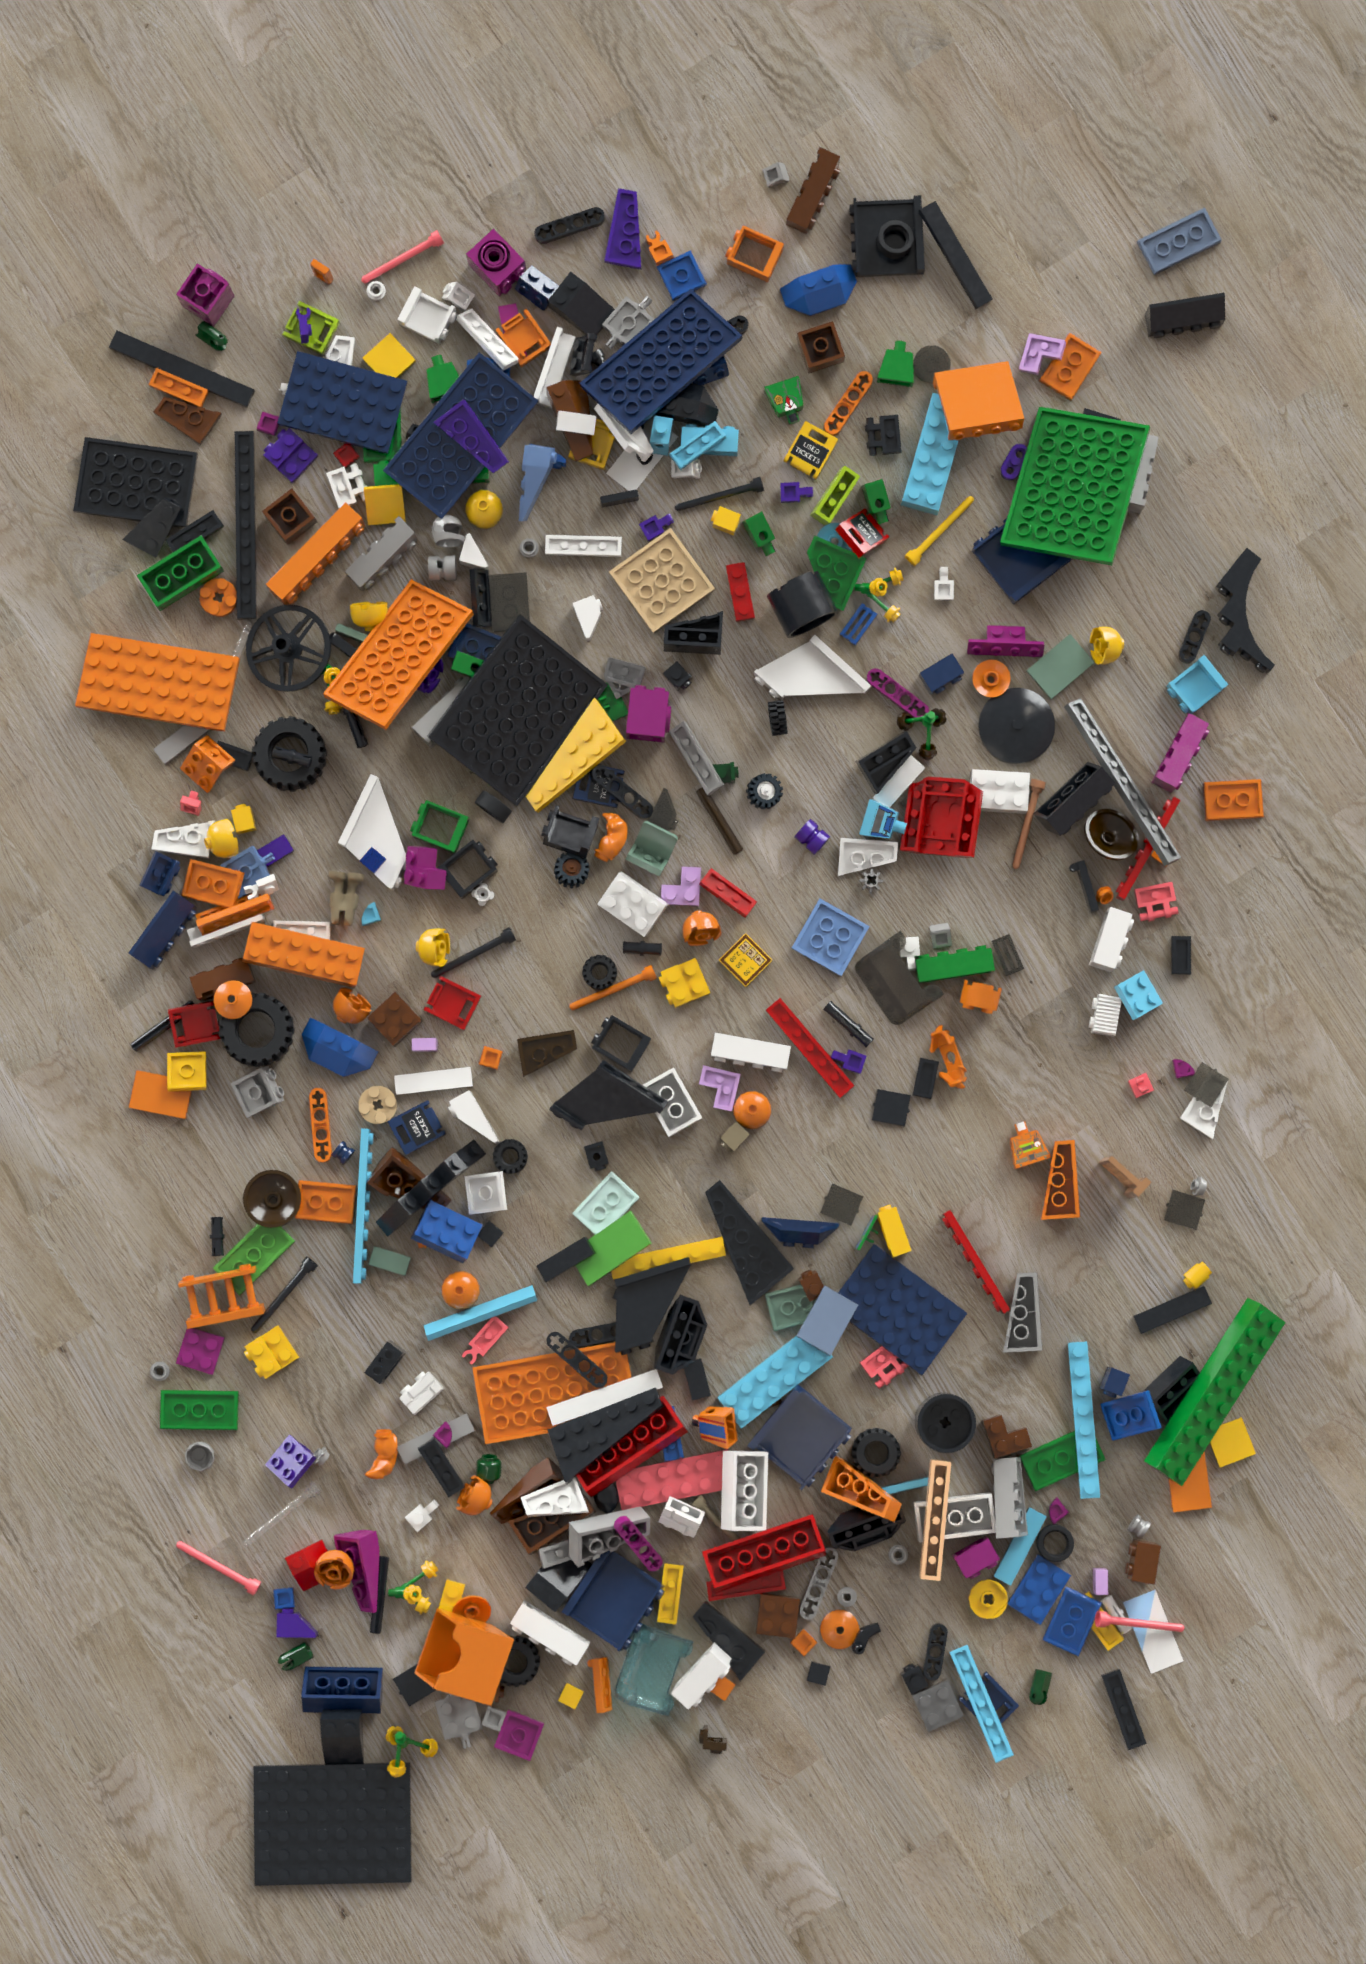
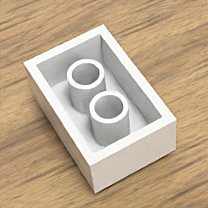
M972 769L970 783L983 791L981 811L1027 813L1030 773Z
M622 871L617 874L598 902L599 906L643 937L649 934L669 905Z
M1112 907L1106 910L1090 959V966L1112 972L1120 966L1122 961L1120 952L1125 949L1128 938L1125 936L1126 933L1131 931L1134 920L1131 919V913Z
M674 1067L643 1084V1086L668 1101L660 1114L658 1112L655 1113L668 1137L702 1119Z
M714 1642L675 1684L671 1694L688 1710L692 1705L696 1707L702 1701L704 1693H709L716 1686L717 1679L724 1678L729 1672L731 1657Z

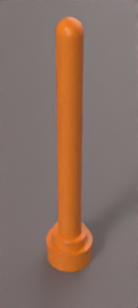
M652 965L645 967V970H642V973L571 1003L570 1009L576 1010L643 980H650L651 982L657 979Z

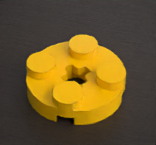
M991 1579L977 1582L971 1588L968 1596L972 1611L981 1618H997L1007 1607L1008 1599L1005 1588L999 1582ZM985 1594H987L988 1596L990 1594L993 1595V1602L991 1604L988 1602L985 1604L983 1602L985 1600Z

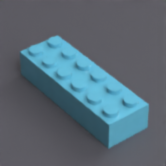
M932 393L901 506L933 515H938L959 441L948 440V426L939 394Z
M795 1336L717 1398L724 1407L734 1408L735 1421L742 1429L797 1384L801 1383L833 1358L832 1354L829 1356Z

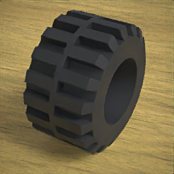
M869 1428L855 1438L851 1455L855 1466L863 1474L880 1478L889 1475L890 1472L896 1469L897 1464L900 1462L901 1451L897 1439L890 1432L880 1428ZM880 1441L886 1446L888 1454L884 1462L872 1464L866 1459L865 1448L870 1442Z
M518 1635L510 1636L514 1639L511 1650L523 1652L527 1658V1665L521 1672H511L505 1667L500 1682L505 1683L509 1687L524 1686L538 1672L540 1666L539 1651L528 1638Z

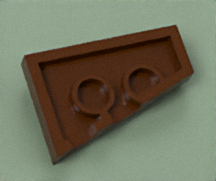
M163 397L153 411L155 415L199 445L203 443L222 416L221 412H214L167 397Z

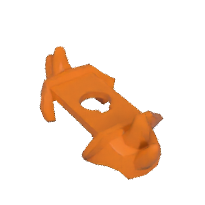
M939 1025L931 1033V1047L929 1048L931 1053L937 1048L940 1049L947 1068V1073L939 1072V1077L943 1078L950 1087L964 1089L965 1085L962 1082L967 1080V1077H964L967 1069L961 1060L955 1043V1037L949 1035V1030L942 1031L943 1025ZM949 1052H953L955 1055L954 1064L948 1059Z

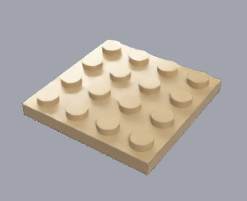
M671 528L609 571V574L653 634L715 590Z

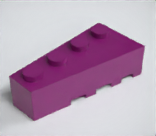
M1188 713L1151 783L1170 793L1175 789H1179L1183 782L1181 779L1183 774H1187L1192 765L1190 763L1192 756L1196 757L1201 748L1198 746L1201 739L1205 740L1210 731L1207 729L1209 723Z

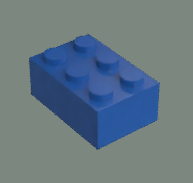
M430 1200L422 1212L411 1239L464 1263L468 1259L482 1224Z

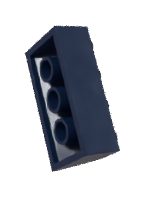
M172 891L128 954L152 970L154 967L158 968L163 961L162 956L164 953L169 952L175 943L173 941L176 936L180 937L186 929L184 925L188 920L191 921L195 917L197 907L175 891Z
M305 1666L301 1696L302 1711L322 1713L323 1710L362 1709V1713L381 1714L383 1668Z

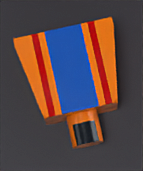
M710 1406L699 1415L693 1416L692 1425L700 1428L702 1440L724 1449H728L738 1441L734 1408Z

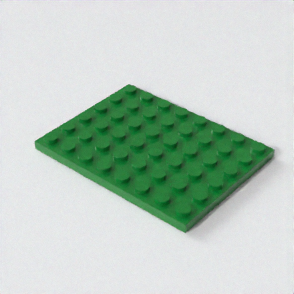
M1039 407L1001 537V545L1112 566L1149 436L1150 425Z

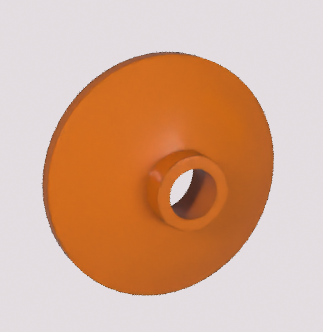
M997 660L981 662L975 668L972 676L973 685L977 692L990 698L1002 695L1008 689L1011 680L1008 668ZM993 677L994 682L989 683L987 678Z
M239 981L223 983L218 987L214 995V1006L217 1012L228 1019L243 1017L248 1013L252 1005L250 989ZM230 996H235L234 1002H229Z
M466 1596L456 1602L452 1612L486 1622L491 1615V1607L489 1602L480 1596Z
M845 1610L831 1611L823 1618L820 1626L824 1642L835 1649L850 1647L859 1631V1624L856 1618ZM838 1627H843L844 1631L843 1633L839 1634L836 1632V1629Z

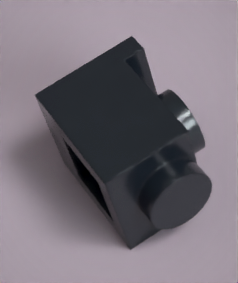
M603 1141L584 1146L590 1169L594 1168L595 1172L606 1169L605 1165L609 1164ZM595 1153H599L601 1156L597 1161L593 1159Z

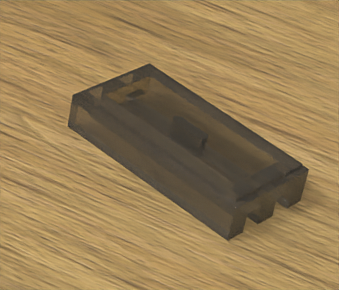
M1010 934L991 941L1005 976L1024 970ZM1006 939L1014 955L1018 968H1015L1010 953L1007 949V946L1004 941ZM999 942L1001 943L1007 960L1010 964V967L1012 969L1011 971H1008L1003 956L1000 952V949L997 944Z

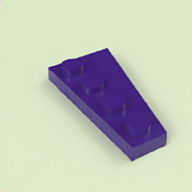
M618 188L604 263L641 270L637 192Z
M464 399L433 422L492 473H496L509 463V460Z

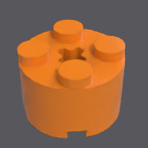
M964 980L959 1002L963 1003V1008L973 1010L975 1006L981 1008V1012L992 1014L993 1011H997L1002 988L998 987V991L993 990L994 986L975 981L970 985L968 980Z

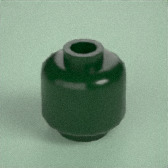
M494 1454L482 1455L476 1462V1476L488 1484H493L494 1481L500 1479L501 1460Z

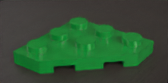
M814 535L807 551L814 572L818 570L836 608L844 611L867 558H858L855 553Z

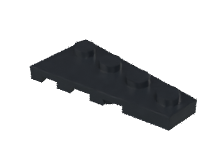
M707 1601L693 1615V1618L706 1636L731 1657L730 1668H732L736 1677L741 1682L762 1657L765 1650Z

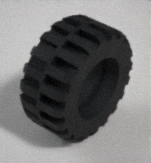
M289 716L288 718L279 717L275 722L272 720L268 722L267 727L260 729L259 736H256L254 739L255 745L252 746L253 763L259 775L273 788L276 787L281 791L289 790L290 792H296L297 789H306L307 785H313L316 782L315 779L318 776L321 777L322 769L326 767L327 750L323 738L312 724L307 723L301 718L296 719ZM286 737L300 739L306 745L307 755L313 757L310 768L301 766L299 769L291 772L280 770L272 759L274 746Z
M252 992V1005L246 1015L252 1012L267 1014L272 1019L275 1027L272 1040L260 1048L247 1046L239 1035V1025L246 1015L238 1019L222 1017V1020L219 1021V1037L222 1040L223 1048L238 1062L254 1067L268 1066L275 1061H279L280 1057L289 1051L288 1048L292 1045V1037L295 1033V1028H293L294 1022L287 1007L279 1000L265 993Z

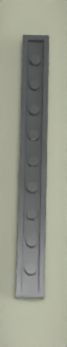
M1082 699L1065 705L1064 708L1098 762L1116 783L1114 785L1115 789L1163 865L1167 866L1178 861L1181 858L1180 854Z

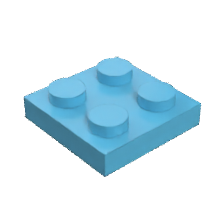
M1144 970L1114 987L1132 1020L1163 1004Z

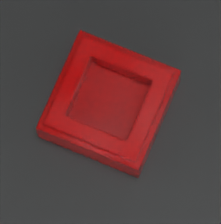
M347 443L333 452V455L345 469L360 458L353 447Z

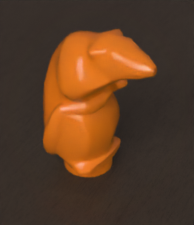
M615 813L602 814L607 820V835L600 840L598 849L594 850V856L606 863L608 860L612 861L620 853L627 839V824Z
M379 1429L374 1434L376 1437L374 1449L378 1456L373 1462L371 1470L365 1473V1476L374 1480L383 1479L384 1476L391 1474L395 1466L398 1443L396 1435L389 1429Z

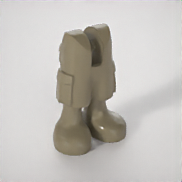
M329 871L328 877L335 884V892L330 893L332 925L340 924L341 911H345L344 926H352L359 899L355 891L357 885L364 880V874L348 873L347 893L344 894L346 873Z

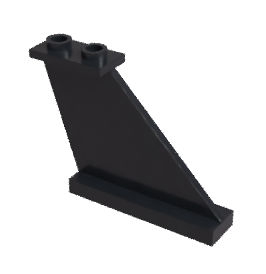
M603 1060L594 1072L555 1101L549 1110L556 1117L563 1118L569 1122L573 1128L582 1131L588 1124L656 1112L660 1114L668 1101Z
M689 1257L614 1280L617 1287L615 1353H621L622 1356L632 1353V1349L639 1347L640 1350L651 1347L650 1343L654 1342L653 1336L689 1268L692 1266Z

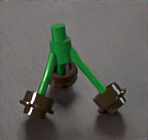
M934 708L924 716L913 718L909 713L902 712L897 717V725L899 729L908 731L913 727L914 722H922L923 726L927 728L926 743L920 746L919 755L925 760H930L937 755L936 746L930 743L932 725L934 727L944 725L947 718L945 717V711Z

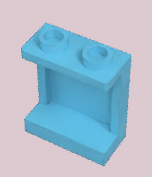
M1203 655L1177 678L1169 682L1166 687L1168 688V694L1173 699L1176 698L1179 701L1181 710L1185 714L1187 712L1193 714L1226 688L1228 683L1206 656Z

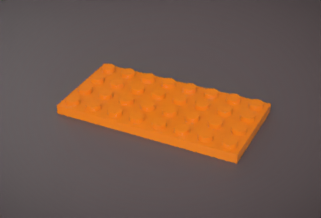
M411 579L389 607L385 619L372 629L323 693L324 697L386 730L474 615L473 611Z
M91 633L75 706L77 708L225 732L240 658Z
M615 1342L579 1348L582 1353L607 1374L608 1380L603 1387L632 1378L628 1355L621 1356V1353H615ZM575 1350L564 1351L565 1357L568 1359L574 1358ZM556 1353L472 1367L485 1444L546 1434L548 1429L563 1424L560 1423L553 1426L546 1407L600 1389L588 1382ZM583 1360L579 1363L581 1371L586 1372L589 1370L590 1364L588 1361ZM593 1367L592 1371L586 1376L588 1378L591 1375L594 1376L596 1384L599 1382L603 1383V1374L597 1375L594 1373L597 1369Z

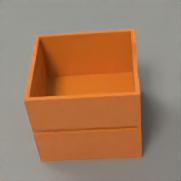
M437 1608L415 1674L436 1690L491 1706L514 1639L492 1624Z

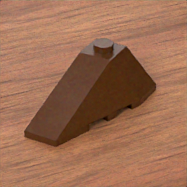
M563 380L546 387V396L556 418L558 411L590 415L589 397L580 387L579 383L581 380ZM562 431L575 462L593 455L592 435Z
M391 1147L379 1161L367 1183L385 1196L390 1195L400 1199L425 1178L426 1175L408 1158ZM442 1190L431 1199L444 1207H447L451 1202V1199Z

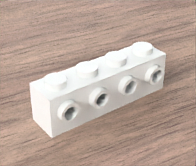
M715 1033L711 1057H715L714 1061L726 1062V1059L733 1060V1064L740 1066L750 1063L753 1068L763 1069L764 1066L771 1067V1071L782 1073L783 1070H787L791 1046Z

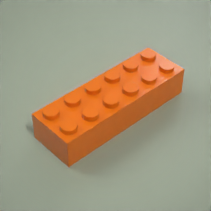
M345 502L266 583L269 591L284 605H293L299 598L298 595L301 591L305 592L312 585L311 581L315 577L319 578L324 573V568L328 564H333L338 558L337 555L342 550L345 551L351 545L350 541L355 536L359 537L364 532L365 524L362 517Z
M251 922L242 962L355 988L365 948Z

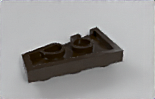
M574 1030L517 1039L523 1077L577 1050Z

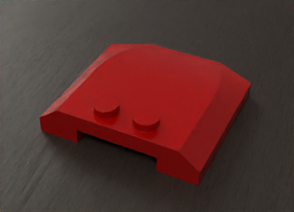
M928 776L923 778L922 781L911 783L908 790L904 818L907 827L905 833L902 834L900 850L916 854L974 858L983 791L965 779Z

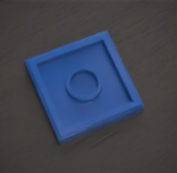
M691 250L657 266V270L672 301L679 299L690 289L696 291L707 286Z

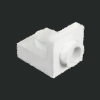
M451 282L445 286L442 299L450 301L462 311H465L475 294L460 283Z
M671 459L672 478H700L702 465L699 459L694 460L681 471Z

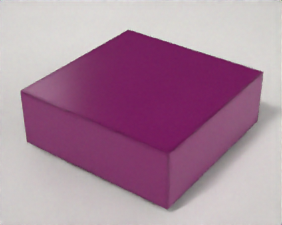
M262 412L257 431L275 436L279 426V417Z

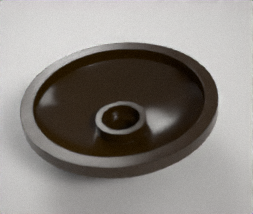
M1099 809L1093 812L1085 822L1084 834L1090 847L1100 856L1109 860H1124L1130 857L1137 849L1139 842L1137 830L1131 820L1124 814L1113 809Z
M279 1170L260 1172L245 1187L243 1194L245 1211L260 1226L276 1228L286 1225L297 1215L300 1209V1188L296 1181L285 1172ZM272 1197L277 1198V1202L274 1204L270 1203Z

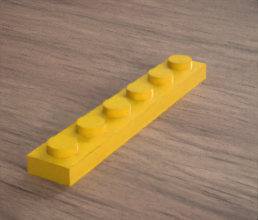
M718 1237L637 1254L611 1271L612 1278L618 1279L689 1257L691 1263L726 1256L723 1238Z

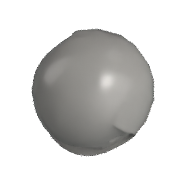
M445 515L442 519L440 517L435 519L431 531L436 545L441 547H457L464 544L465 537L460 535L462 524L455 516Z

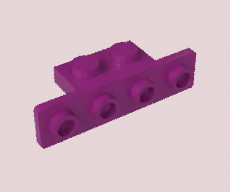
M987 625V640H968V655L1043 657L1045 646L1044 642L1026 641L1025 627Z

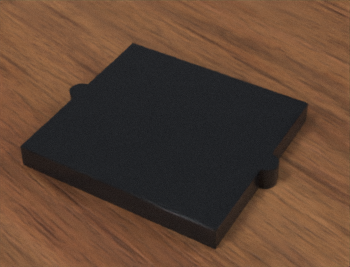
M878 1089L875 1103H873L872 1120L905 1127L907 1113L910 1112L908 1108L911 1095Z
M417 1664L393 1678L400 1691L399 1694L404 1697L409 1707L436 1691V1689L415 1674Z

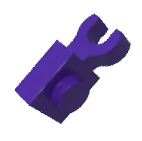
M307 308L306 315H301L300 310L297 309L296 317L299 321L301 344L309 343V336H312L311 324H307L311 317L310 308Z
M799 482L780 483L781 503L800 502V497H813V487L800 488Z
M671 514L659 520L655 515L640 523L639 526L649 542L664 533L663 527L671 525L674 521Z
M849 1049L847 1054L834 1050L831 1055L832 1059L844 1062L842 1068L861 1074L867 1057Z

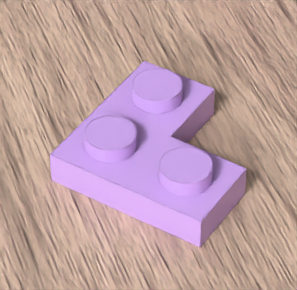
M1029 333L1019 370L1038 375L1043 357L1062 360L1066 341Z
M682 867L681 886L662 885L661 899L669 905L699 906L701 868Z
M703 1065L699 1085L717 1089L713 1108L732 1112L741 1074Z

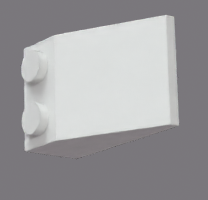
M470 1090L449 1101L451 1106L448 1108L454 1118L458 1117V1119L495 1144L499 1143L498 1138Z

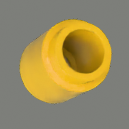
M1204 1262L1196 1263L1183 1274L1185 1278L1183 1282L1189 1289L1193 1287L1196 1290L1210 1278L1209 1275L1212 1272Z

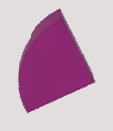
M1180 1059L1172 1060L1176 1079L1196 1075L1194 1069L1187 1062Z
M447 1421L432 1435L446 1449L452 1440V1430Z
M1057 1497L1052 1501L1049 1508V1516L1053 1525L1069 1513Z

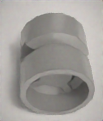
M429 556V581H440L442 578L446 581L456 580V556H444L443 559L440 556Z

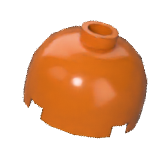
M702 911L693 912L684 921L682 928L684 942L686 943L687 941L690 946L708 944L706 940L713 938L715 941L722 933L718 920L712 914Z
M342 987L333 1000V1009L337 1019L344 1024H357L364 1021L371 1012V1004L359 993L356 997L351 993L352 989Z
M747 1091L736 1099L733 1106V1115L742 1127L758 1129L768 1122L771 1115V1104L762 1093Z
M456 1271L449 1274L441 1287L444 1301L455 1309H466L473 1306L480 1295V1286L477 1279L465 1271Z
M473 1475L469 1478L472 1480L471 1483H465V1488L461 1490L457 1499L460 1507H456L457 1510L470 1516L478 1515L485 1509L488 1510L493 1501L489 1484Z
M329 1550L322 1554L316 1562L314 1575L322 1586L326 1584L331 1586L330 1589H342L347 1587L353 1578L354 1564L345 1552Z

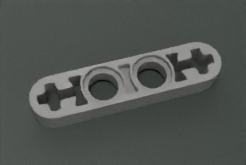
M825 1547L826 1553L832 1550V1554L835 1556L834 1559L831 1558L828 1562V1565H832L831 1569L826 1565H820L821 1561L825 1563L826 1556L819 1558L799 1609L800 1615L804 1619H813L818 1612L838 1560V1552L833 1547ZM821 1568L828 1571L827 1578L823 1580L817 1577V1571ZM812 1587L820 1588L821 1594L819 1597L814 1598L810 1595ZM807 1597L812 1601H818L817 1605L812 1604L811 1610L814 1612L813 1614L809 1613L808 1616L805 1615L803 1610L804 1607L807 1608L809 1605V1601H806Z

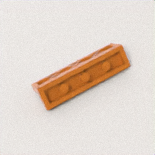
M268 893L262 896L259 894L258 897L248 900L247 896L249 895L238 898L237 905L230 908L217 906L195 914L197 927L203 936L273 910L274 906Z

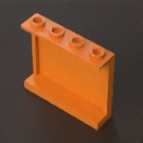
M1008 361L934 373L933 386L934 390H938L949 430L948 440H961L967 437H980L986 434H998L1000 432L1022 429L1024 415Z

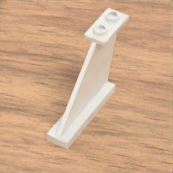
M816 635L804 645L754 671L755 681L761 686H767L770 689L768 692L775 699L779 697L781 700L785 696L866 694L871 687L868 682Z
M370 774L338 844L347 848L390 890L394 891L395 887L399 888L403 880L401 874L406 868V853L379 778Z

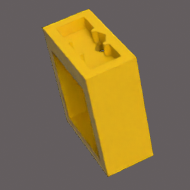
M891 1204L879 1208L880 1212L876 1213V1215L878 1216L877 1219L890 1256L895 1257L912 1251L897 1208H892Z

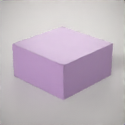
M412 1038V1051L438 1052V1040L436 1038Z
M1093 1568V1593L1096 1595H1108V1570L1106 1568Z

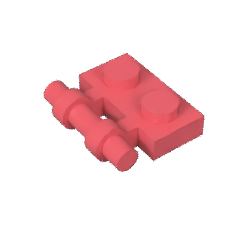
M1172 882L1134 889L1137 907L1146 908V913L1139 914L1140 921L1148 920L1150 922L1156 918H1170L1171 915L1178 914V908H1170L1169 902L1176 901ZM1153 905H1163L1162 910L1153 911Z
M880 1346L859 1362L870 1378H873L875 1375L880 1377L875 1382L878 1389L890 1384V1380L898 1374H903L904 1370L908 1367L904 1362L899 1364L896 1360L898 1357L890 1353L883 1346ZM891 1364L893 1369L885 1374L883 1369Z

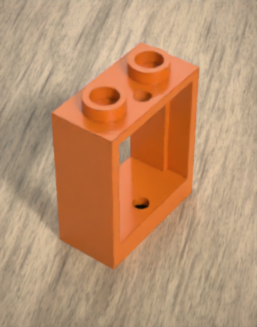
M743 225L741 230H737L733 240L735 243L733 247H729L725 255L727 257V264L765 282H769L784 250V243ZM745 237L773 249L763 272L735 259Z

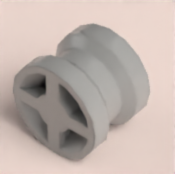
M1137 1514L1127 1530L1136 1533L1137 1537L1141 1539L1151 1523L1142 1520L1141 1516Z

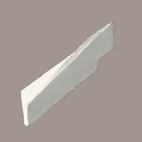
M597 404L594 408L622 448L628 453L635 451L641 458V461L646 462L653 453V448L642 428L639 427L634 433L630 434Z

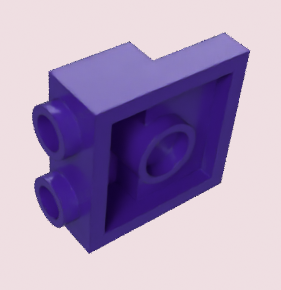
M288 428L287 431L283 429L277 435L278 440L274 444L269 443L265 447V454L263 456L293 484L317 459L318 455L295 432Z

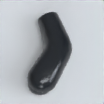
M878 1622L860 1628L852 1644V1650L855 1654H863L869 1638L881 1632Z

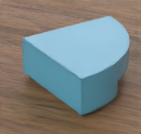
M375 902L369 904L363 912L362 926L381 921Z

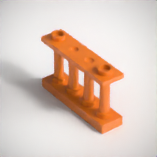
M245 1264L239 1266L240 1269L195 1278L194 1275L182 1277L178 1287L186 1286L192 1313L186 1320L187 1329L264 1314V1303L259 1304L256 1301L251 1273H255L257 1270L256 1266ZM243 1275L249 1302L245 1307L237 1305L232 1277ZM224 1279L230 1306L228 1310L221 1311L218 1309L213 1281ZM205 1283L211 1310L209 1314L202 1315L199 1312L194 1290L195 1284Z

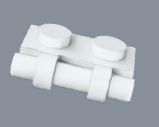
M357 463L350 465L352 470L350 473H346L344 467L326 473L339 508L345 502L349 506L357 504L355 496L361 495L362 501H365L364 487H367V485L364 484L362 479L363 473L362 470H359ZM355 479L358 488L352 489L349 481Z

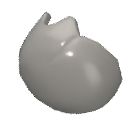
M205 1442L193 1443L185 1452L187 1465L199 1472L210 1469L215 1460L214 1450Z

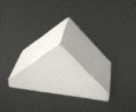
M467 534L459 558L460 564L489 570L471 534Z

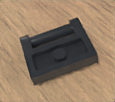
M587 333L586 336L576 338L573 344V357L570 362V375L577 377L592 373L591 361L594 343L597 342L598 335Z

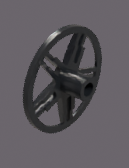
M282 605L265 612L252 626L246 643V657L254 676L265 686L281 692H294L313 684L325 671L331 655V638L326 625L314 612L298 605ZM282 611H298L306 614V617L288 634L279 621H277L274 614ZM269 617L273 619L282 634L277 635L268 619ZM312 618V621H311L310 624L304 629V631L302 632V634L300 635V637H297L296 635L303 629V627H304V626L308 623V621ZM265 621L273 637L272 645L252 653L254 636L260 625ZM315 622L323 634L324 655L300 644ZM272 651L274 652V655L267 656L258 660H253V658L267 654ZM302 651H306L310 654L322 658V661L319 662L307 657L301 656ZM278 658L280 685L265 679L255 664ZM294 659L319 665L315 673L308 679L291 685ZM286 663H289L288 685L285 686Z

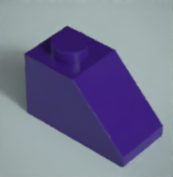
M284 1608L282 1612L277 1613V1637L316 1638L318 1636V1632L299 1612H294V1609Z

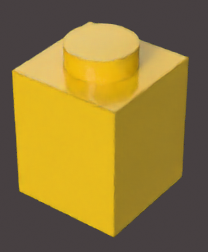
M720 506L718 511L714 510L711 517L713 528L734 536L741 519V514Z
M241 804L235 806L234 810H231L235 830L238 835L257 830L250 806Z

